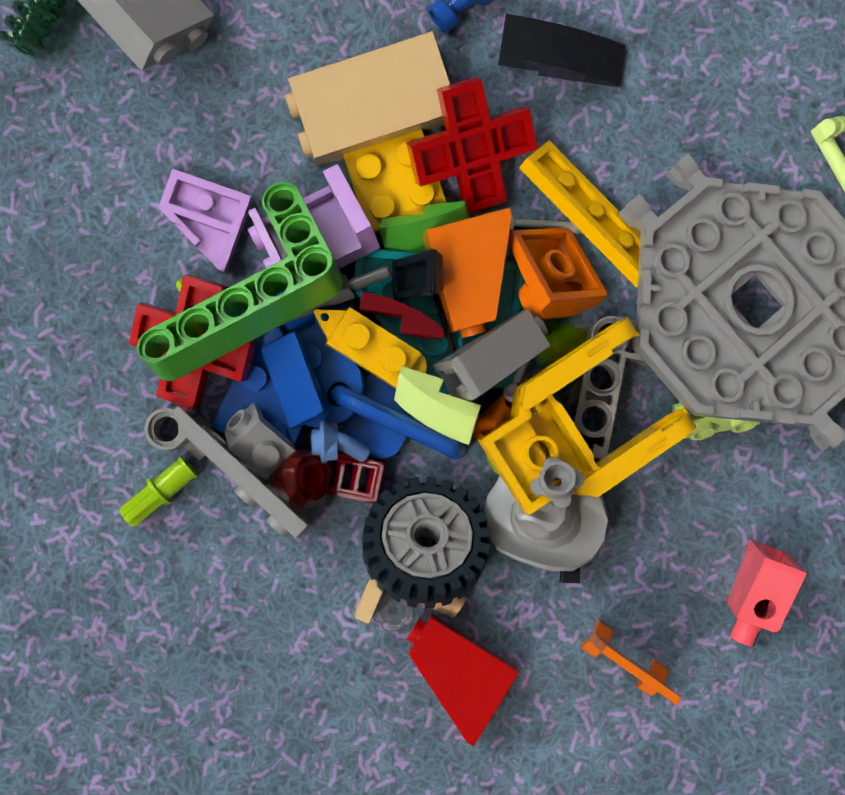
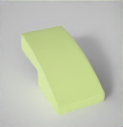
M402 366L399 372L394 400L407 413L427 427L453 440L469 445L481 405L441 393L444 379Z

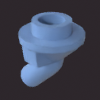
M320 420L319 429H312L311 431L312 455H320L321 463L337 460L338 450L343 451L360 462L365 461L369 456L370 448L347 434L338 433L337 423H327L325 420Z

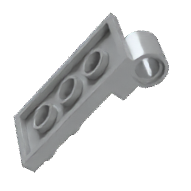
M177 405L175 409H157L147 417L144 424V434L150 445L159 450L169 451L180 450L185 447L199 461L207 456L238 485L234 492L252 508L256 505L261 506L270 514L266 521L281 536L286 537L288 534H291L294 538H297L314 523L315 520L269 478L264 479L228 450L226 438L216 429L212 428V425L194 409ZM172 417L178 423L179 432L174 440L168 442L162 437L160 428L164 420Z

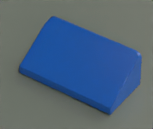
M296 331L291 332L261 349L290 429L330 414L300 333Z

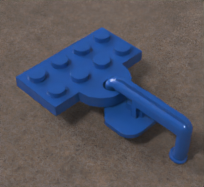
M343 302L323 309L346 311L350 307L358 313L360 312L358 309ZM314 313L282 324L256 338L257 344L248 380L243 382L233 380L212 425V428L224 433L229 419L237 411L245 410L252 403H255L261 408L263 418L293 442L295 450L306 426L319 428L320 420H325L327 423H337V426L343 424L346 434L370 448L369 454L377 458H390L396 455L401 450L407 437L453 460L463 458L468 450L467 444L444 436L416 420L394 400L395 388L373 374L364 377V373L359 365L327 346V338ZM322 314L321 320L327 321L328 315ZM296 331L302 335L330 414L290 429L261 349L279 338ZM293 454L285 461V463H290Z

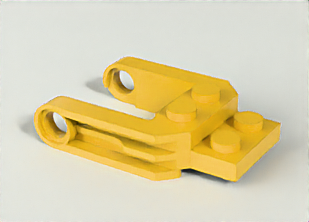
M628 316L608 326L515 388L510 419L478 440L525 515H531L551 501L545 496H536L531 491V481L540 476L546 459L557 457L561 461L568 463L574 470L577 469L582 472L584 483L581 487L576 488L573 494L584 497H599L683 440L697 428L685 408L678 409L666 415L595 463L594 454L563 405L553 397L555 392L613 355L612 350L631 338L639 336ZM556 479L553 481V484L560 486L562 482Z

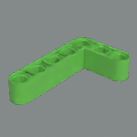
M289 182L275 183L265 191L262 198L263 207L288 257L152 327L142 334L137 344L138 355L158 378L164 381L179 379L323 304L340 293L344 284L343 275L294 184Z

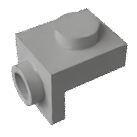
M252 403L245 410L237 411L229 419L224 431L228 450L264 479H267L296 451L293 442L263 418L261 408L255 403Z

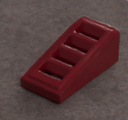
M303 446L295 487L368 503L378 502L386 462L371 459L360 462L349 455L338 453V459L333 460L337 461L338 464L334 484L331 486L325 484L330 460L327 463H321L317 483L309 481L313 458H321V456L312 455V448ZM346 463L354 465L349 489L341 488ZM362 467L371 468L366 492L358 491Z

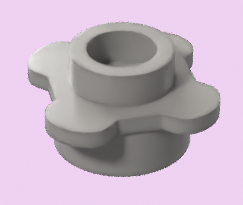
M550 457L544 461V467L540 472V476L531 481V491L536 496H545L553 501V505L556 508L564 509L570 506L571 495L574 490L583 485L584 476L580 470H574L568 463L561 461L557 457ZM559 479L562 484L555 486L553 481Z

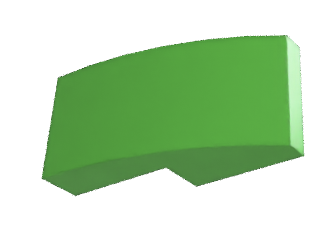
M466 201L425 205L423 214L382 218L379 230L385 250L421 253L426 251L422 236L426 230L469 219L470 216Z

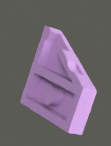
M172 169L158 208L220 272L227 274L253 198L239 191Z

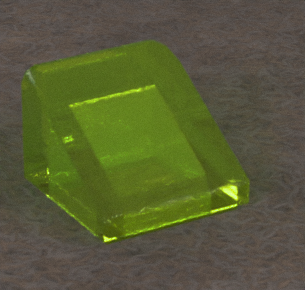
M547 319L545 326L548 335L545 338L550 346L539 353L535 359L552 364L584 343L588 331Z

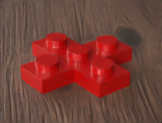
M478 77L438 88L437 94L446 130L406 143L416 184L422 187L456 176L461 201H466L469 214L507 202L499 162L538 149L530 109L522 106L489 116L483 82Z
M192 274L184 275L175 312L148 303L137 304L128 344L137 347L138 340L147 330L229 288V286ZM254 339L173 381L160 379L156 397L191 409L201 407L209 372L238 382L248 380L257 340Z

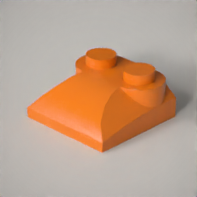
M570 229L512 230L509 233L508 241L525 281L518 292L521 306L524 310L529 309L533 316L540 317L541 319L576 316L599 305L608 296L607 291Z

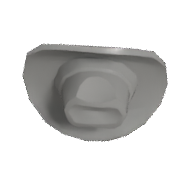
M500 476L487 496L484 512L488 519L487 527H490V544L499 552L520 562L550 571H574L592 561L605 543L608 515L602 495L599 497H584L572 494L571 504L567 508L558 509L553 505V501H550L531 515H525Z

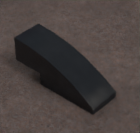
M506 14L498 65L538 71V76L620 87L626 45L562 24Z

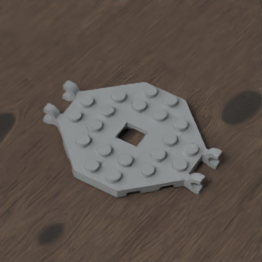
M688 153L666 173V176L676 186L686 189L688 193L659 217L651 210L649 204L640 193L618 213L627 225L640 231L636 330L639 336L635 337V350L690 415L804 426L811 430L810 436L821 451L826 450L829 446L832 448L837 447L845 440V432L838 424L833 422L827 413L845 397V219L821 191L803 189L801 192L780 189V186L747 182L744 185L723 182V179L706 177ZM754 275L782 306L758 328L750 325L732 304L731 295Z

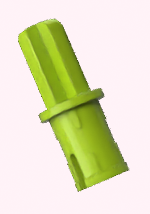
M180 456L176 462L155 479L149 477L146 480L147 485L120 507L119 512L122 518L132 527L139 525L161 505H169L171 503L170 498L192 479L197 478L198 474L183 456Z

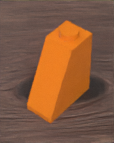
M510 208L431 228L422 235L426 251L435 249L443 256L444 289L438 294L449 333L460 331L462 338L487 332L486 323L496 320L512 219Z

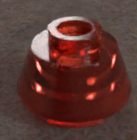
M297 450L289 455L275 470V488L283 499L299 507L309 508L316 506L322 501L329 487L328 468L325 463H321L319 455H312V450Z

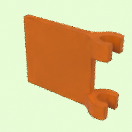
M598 620L593 626L592 634L587 640L582 642L580 648L594 658L600 653L604 654L637 677L639 680L635 686L651 697L658 692L675 705H678L682 698L666 684L669 668L656 659H652L648 671L609 643L613 629Z

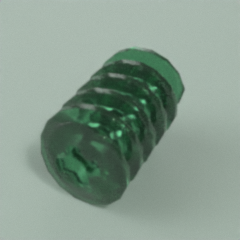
M67 0L13 1L11 8L18 17L8 15L4 18V24L11 32L1 30L0 41L31 59L36 60L34 57L36 53L49 55L51 51L42 40L43 38L57 40L58 36L50 28V25L52 23L64 26L66 21L57 11L58 9L72 11L73 6Z

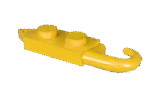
M349 307L346 311L314 310L313 313L327 338V346L396 389L399 372L402 366L426 373V359L421 352ZM322 314L328 315L327 321L321 320Z

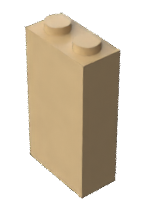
M432 31L288 78L292 92L284 95L292 119L301 117L305 131L298 133V137L305 158L314 156L317 167L343 159L344 154L420 129L425 132L444 126L437 89L450 85Z

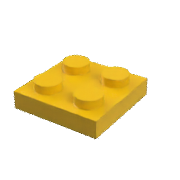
M422 129L343 155L357 200L374 234L380 233L379 225L382 218L423 214L425 205L447 203L439 181L422 187L415 182L406 143L423 138Z

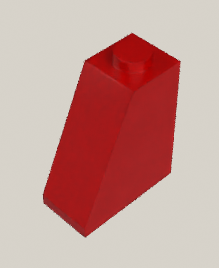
M430 613L426 621L418 618L406 638L407 641L412 643L409 647L408 655L465 741L474 747L519 671L516 665Z

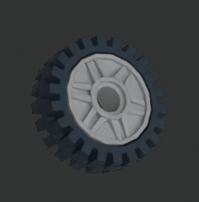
M428 476L425 483H420L419 477L409 478L408 485L404 486L402 481L393 485L391 492L385 490L381 493L378 502H374L369 509L362 535L364 564L367 565V572L371 579L377 581V587L383 593L386 590L390 592V598L399 603L401 599L407 601V606L414 608L417 607V603L424 604L425 609L434 608L436 603L440 602L442 606L451 604L454 598L461 599L465 596L469 588L473 589L482 575L490 550V527H487L488 519L485 512L479 511L480 503L475 497L469 500L468 491L461 486L456 491L453 489V482L444 479L443 484L440 485L436 484V477ZM423 536L430 537L436 542V545L429 548L422 547L415 540Z

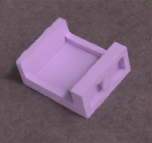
M338 164L322 171L329 186L303 198L340 269L380 248V245ZM256 208L249 210L248 213L254 226L248 228V232L258 251L266 248L270 256L263 260L265 267L267 268L288 257L269 217L261 218Z

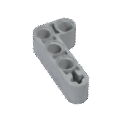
M607 316L598 320L589 328L586 341L598 334L602 326H610L622 318ZM631 320L632 324L636 328V320ZM635 337L612 350L613 355L594 366L604 368L610 376V382L604 390L597 389L592 385L590 373L593 368L578 377L571 419L582 437L599 438L598 445L589 444L588 446L594 454L595 463L608 455L625 362L648 365L635 350ZM589 407L597 409L602 417V423L596 431L587 430L582 423V414Z

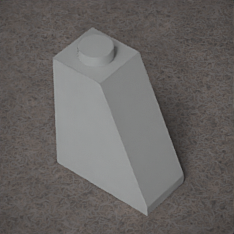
M529 309L516 312L487 332H484L433 364L440 378L444 379L443 383L451 396L463 400H474L548 348L550 344L545 338L548 335V331L539 316L535 317L530 313Z

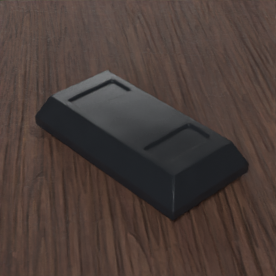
M431 249L394 260L392 262L393 299L404 302L434 295L444 289L443 256L437 250Z

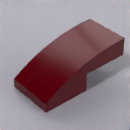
M362 292L359 308L361 313L402 318L400 329L402 336L443 341L444 329L422 312L394 299Z

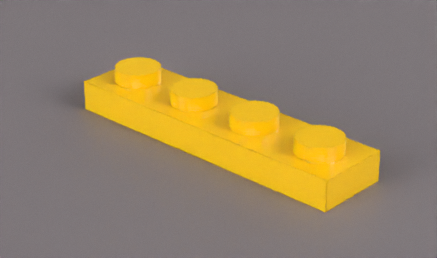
M550 140L527 157L519 169L637 288L640 232L627 225L618 215L619 211Z

